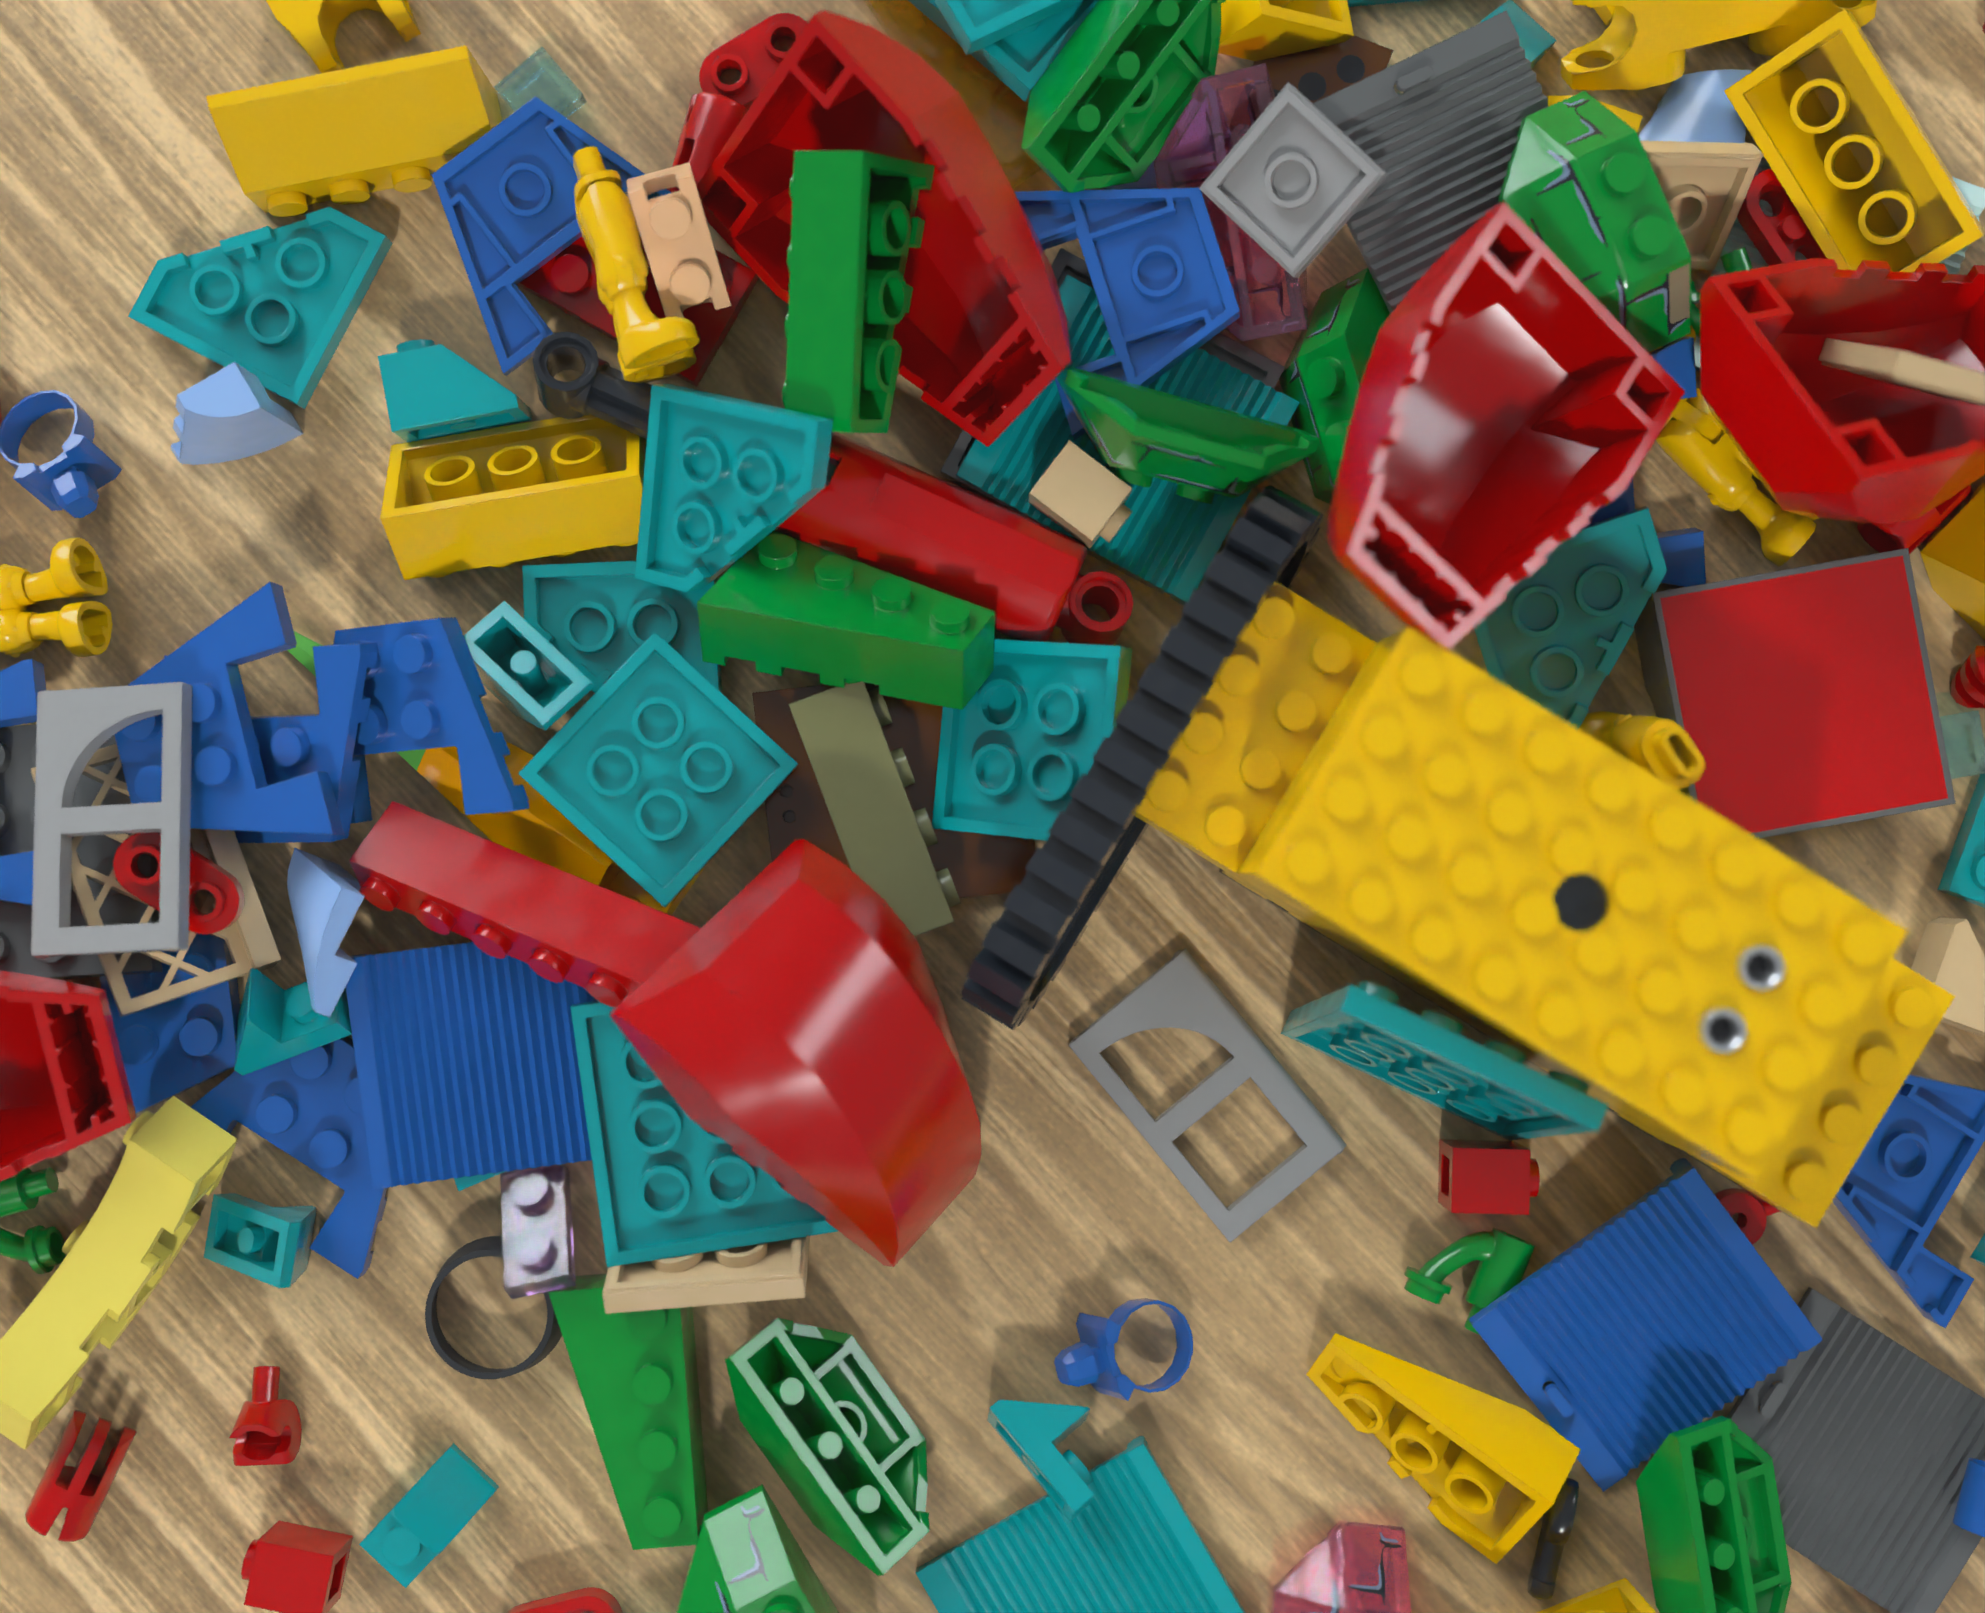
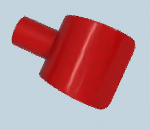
M258 1366L253 1369L251 1401H244L230 1435V1438H236L233 1447V1463L235 1466L288 1464L296 1458L299 1452L302 1437L300 1414L293 1401L278 1399L279 1366Z

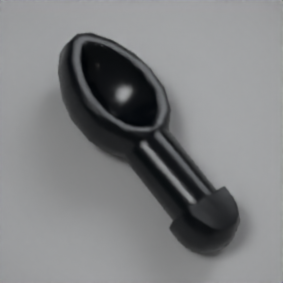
M1566 1478L1554 1504L1543 1514L1541 1531L1527 1587L1528 1593L1538 1600H1548L1553 1596L1563 1548L1572 1531L1577 1509L1579 1483L1571 1478Z

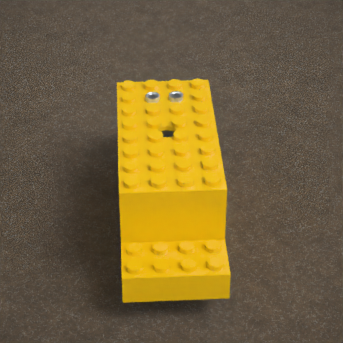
M1277 582L1271 588L1134 815L1221 868L1219 871L1221 874L1492 1040L1522 1052L1528 1062L1546 1073H1549L1550 1070H1556L1586 1082L1590 1086L1587 1095L1608 1104V1111L1651 1137L1675 1146L1782 1213L1814 1228L1818 1226L1955 998L1953 994L1893 958L1908 933V930L1413 628L1406 626L1376 643Z

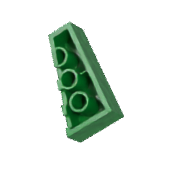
M794 151V170L790 180V197L792 201L791 243L787 252V264L790 271L789 305L784 325L787 338L786 380L782 388V401L785 409L832 419V432H888L902 348L893 339L895 325L902 320L905 313H909L913 287L905 282V268L909 248L921 247L925 221L915 217L919 190L931 189L935 166L865 151Z
M774 530L739 558L697 602L703 662L725 666L729 657L753 661L755 662L756 672L782 676L785 668L820 674V684L845 688L846 684L866 682L879 685L880 695L959 710L965 708L993 672L994 611Z
M607 1273L563 1277L548 1294L632 1549L696 1545L703 1516L708 1512L693 1307L606 1314L602 1294Z

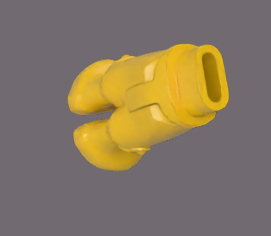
M591 146L578 150L573 155V167L578 178V182L574 186L576 218L582 237L595 264L599 299L606 306L609 314L613 315L618 342V362L624 379L629 382L641 383L660 380L678 374L690 368L697 361L693 347L698 344L699 338L694 324L688 319L679 317L660 319L651 312L645 300L648 286V264L642 251L639 229L630 200L622 191V181L619 173L614 170L605 169L597 147Z
M1696 388L1697 397L1680 400L1657 437L1656 442L1708 494L1707 498L1712 505L1727 511L1739 509L1760 534L1761 549L1765 558L1778 567L1782 566L1810 538L1817 527V524L1813 521L1818 518L1784 511L1777 503L1757 488V484L1751 477L1752 475L1757 479L1759 477L1709 410L1701 394V389Z
M77 537L59 541L52 549L50 568L32 574L27 569L19 566L0 565V653L17 658L21 654L39 647L44 640H61L70 653L80 658L100 655L107 650L111 639L113 622L111 611L101 602L84 601L64 605L58 611L39 614L26 611L29 605L43 600L68 597H94L105 595L108 592L107 577L101 561L94 548L85 539Z
M1597 711L1588 713L1578 729L1677 790L1686 788L1698 781L1705 767L1703 756L1692 739L1679 724L1669 719Z

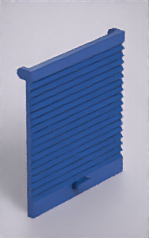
M473 942L350 956L357 965L346 985L372 1190L412 1183L419 1184L464 1176L471 1177L592 1160L570 1008L573 1004L598 1001L589 994L586 988L565 979L561 983L546 980L534 972L529 964L508 955L503 959L492 957L480 950Z
M1680 1158L1671 1164L1670 1171L1673 1175L1469 1318L1475 1330L1549 1424L1561 1436L1581 1449L1577 1459L1603 1492L1626 1477L1630 1469L1638 1468L1640 1462L1648 1461L1651 1454L1657 1452L1670 1433L1701 1423L1704 1418L1712 1417L1714 1411L1722 1410L1725 1403H1733L1735 1396H1742L1746 1389L1754 1388L1757 1381H1765L1767 1374L1776 1373L1777 1368L1786 1366L1789 1359H1797L1799 1352L1808 1351L1823 1341L1822 1337L1686 1158ZM1552 1381V1383L1548 1384L1546 1387L1543 1386L1545 1382Z

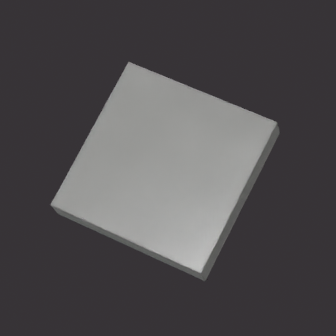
M1287 83L1199 189L1292 277L1298 278L1389 174L1292 84Z

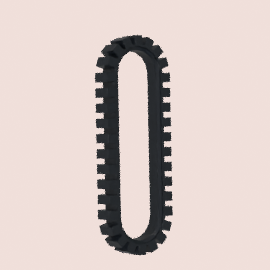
M1272 485L1266 486L1262 493H1258L1249 504L1244 517L1239 518L1229 533L1221 554L1216 553L1205 571V580L1199 590L1195 589L1182 609L1183 616L1176 627L1172 626L1159 647L1160 654L1154 664L1150 662L1137 684L1139 689L1131 701L1127 700L1116 718V727L1110 737L1104 738L1093 756L1094 763L1087 775L1083 773L1070 794L1072 799L1065 811H1060L1048 831L1050 836L1042 849L1038 847L1026 867L1028 872L1021 884L1015 885L1004 903L1005 910L1000 919L992 924L981 944L984 948L972 962L967 974L968 979L962 987L961 995L963 997L961 999L1011 1030H1015L1017 1026H1020L1027 1018L1031 1009L1036 1007L1044 996L1050 981H1054L1065 964L1071 948L1076 946L1088 927L1086 924L1093 912H1097L1108 894V887L1114 878L1117 879L1128 860L1127 856L1134 844H1138L1149 824L1134 816L1275 582L1289 590L1291 589V582L1301 571L1309 555L1308 551L1316 540L1324 514Z

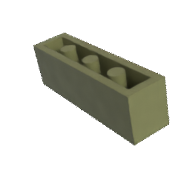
M864 682L846 684L845 688L834 687L789 704L850 869L888 903L914 936L954 922L950 907L961 904L948 868L937 872L934 869L927 847L938 844L925 807L913 811L904 787L915 784V780L903 748L890 751L881 727L893 722L884 697L879 694V687L867 691Z

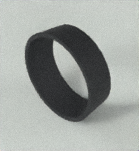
M489 1236L464 1245L453 1253L441 1267L427 1297L425 1323L428 1337L435 1351L456 1371L478 1379L505 1378L538 1364L550 1354L562 1337L548 1294L563 1278L561 1271L552 1258L542 1249L520 1238ZM485 1256L511 1260L530 1272L543 1291L547 1305L545 1333L536 1350L516 1367L495 1369L474 1364L458 1354L443 1335L437 1316L439 1286L454 1268L468 1260Z

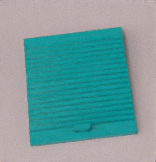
M1067 274L1059 288L1068 326L1071 362L1067 366L1078 367L1114 355L1115 353L1095 290ZM1200 348L1147 386L1151 389L1286 426L1300 403ZM1054 379L993 444L987 447L975 439L956 477L1040 524L1077 540L1029 503V492L1069 440L1113 474L1115 467L1110 466L1099 457L1086 432L1074 440ZM1153 477L1150 488L1125 482L1132 488V491L1124 505L1133 511L1110 543L1099 536L1090 549L1087 547V549L1171 595V599L1185 606L1193 591L1197 590L1205 571L1219 550L1251 490L1235 499L1215 494L1212 504H1207L1175 494L1177 483Z
M1144 1436L1136 1437L1128 1443L1126 1450L1089 1470L1093 1481L1088 1487L1095 1495L1090 1505L1071 1522L1049 1495L1046 1494L919 1566L915 1572L938 1613H1245L1148 1448V1443Z

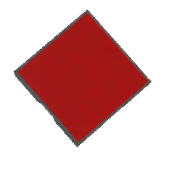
M1908 548L1655 592V594L1652 593L1634 625L1645 689L1651 699L1656 717L1669 719L1679 724L1692 739L1705 761V767L1700 779L1678 791L1757 839L1956 804Z

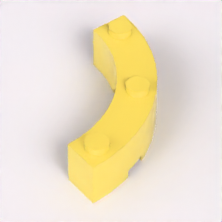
M172 1096L155 1114L149 1110L143 1112L129 1127L123 1138V1143L127 1145L124 1156L94 1215L90 1220L83 1221L70 1234L62 1247V1252L67 1256L39 1294L0 1339V1433L24 1450L80 1388L83 1379L77 1376V1374L88 1362L89 1355L95 1347L101 1343L108 1349H111L149 1298L201 1217L193 1212L191 1208L205 1194L209 1196L216 1189L231 1159L238 1139L175 1096Z

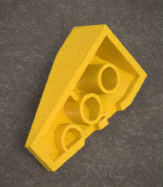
M1337 1333L1333 1335L1306 1374L1357 1431L1367 1434L1373 1433L1392 1454L1387 1464L1401 1479L1411 1475L1432 1498L1427 1508L1440 1523L1495 1564L1509 1552L1554 1504L1581 1451L1580 1448L1561 1436L1554 1428L1543 1423L1521 1407Z

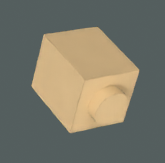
M1070 440L1029 492V503L1078 541L1085 544L1089 549L1099 536L1110 543L1133 512L1124 505L1130 496L1132 488Z

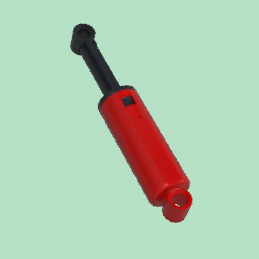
M568 331L558 332L544 338L538 344L533 355V366L539 400L546 410L557 417L565 419L581 418L584 415L591 414L647 439L651 384L625 381L622 371L610 367L609 362L598 358L597 351L592 343L580 334ZM564 370H574L582 374L579 378L568 382L559 381L554 378L557 373ZM837 432L831 433L825 488L774 529L776 532L994 611L995 631L1018 641L1048 642L1056 626L1061 628L1062 635L1068 643L1113 646L1128 622L1134 604L1131 590L1115 574L1104 571L1089 572L1086 575L1079 573L1087 555V547L1082 542ZM1091 603L1099 605L1106 610L1110 620L1104 622L1094 621L1085 614L1082 606Z

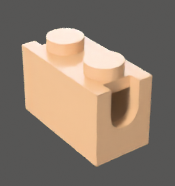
M690 162L627 179V193L666 318H683V311L685 309L702 303H713L715 310L731 306ZM672 187H679L680 190L656 198L647 199L648 195L659 190Z

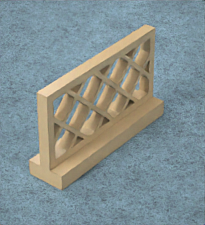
M117 744L98 749L82 772V775L103 784L91 806H101L110 788L129 796L126 783L116 779L122 768ZM116 761L109 774L94 768ZM36 767L31 768V774H32L34 783H35V771H36ZM190 829V847L231 873L239 881L244 892V908L237 921L224 930L212 933L225 940L233 964L207 972L182 961L188 950H179L176 957L161 951L140 952L171 967L158 990L131 999L121 973L131 953H123L118 963L115 954H98L120 1017L249 974L252 968H256L259 971L274 967L281 960L234 831ZM128 834L105 835L121 843L130 837ZM74 836L72 840L71 883L87 926L104 925L99 910L111 889L146 904L119 884L116 880L114 869H112L108 877L81 865L76 850L84 836ZM144 852L145 854H147V855H149V856H151V857L156 858V857H155L154 855H152L151 853ZM87 878L104 885L96 901L92 895ZM208 890V896L200 909V912L206 914L211 904L213 909L216 905L214 895ZM148 905L139 924L148 923L155 910L153 907ZM189 931L188 949L196 933ZM177 970L194 976L188 980L170 985Z

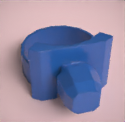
M39 391L25 397L11 408L1 423L0 453L16 469L13 479L51 511L64 510L74 518L85 517L97 508L99 499L97 489L116 479L122 470L93 443L95 436L94 424L88 413L69 395L60 391ZM57 409H74L75 421L71 434L62 445L64 452L54 460L37 466L35 463H19L18 449L21 439L35 421Z
M1148 1298L1133 1299L1117 1307L1109 1319L1079 1312L1076 1326L1080 1342L1061 1350L1054 1360L1057 1376L1061 1383L1076 1387L1091 1384L1101 1394L1129 1401L1134 1389L1148 1393L1165 1391L1180 1381L1189 1368L1193 1354L1192 1331L1185 1316L1173 1305ZM1154 1304L1159 1306L1170 1317L1176 1330L1177 1348L1172 1364L1162 1377L1151 1384L1138 1386L1125 1374L1121 1373L1115 1360L1114 1344L1117 1343L1121 1327L1130 1314L1144 1305Z

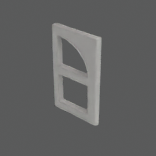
M184 682L37 692L32 957L46 959L53 956L188 950L192 685ZM163 714L161 802L73 807L76 786L88 761L101 745L123 728L145 718ZM161 832L159 923L70 927L72 837Z
M1186 948L1176 951L1173 958L1068 1043L1073 1052L1230 1243L1332 1158L1341 1154L1346 1147V1143ZM1155 1028H1181L1210 1037L1221 1044L1232 1055L1154 1120L1100 1052L1116 1041L1137 1032ZM1251 1078L1304 1144L1226 1208L1172 1141L1246 1080Z

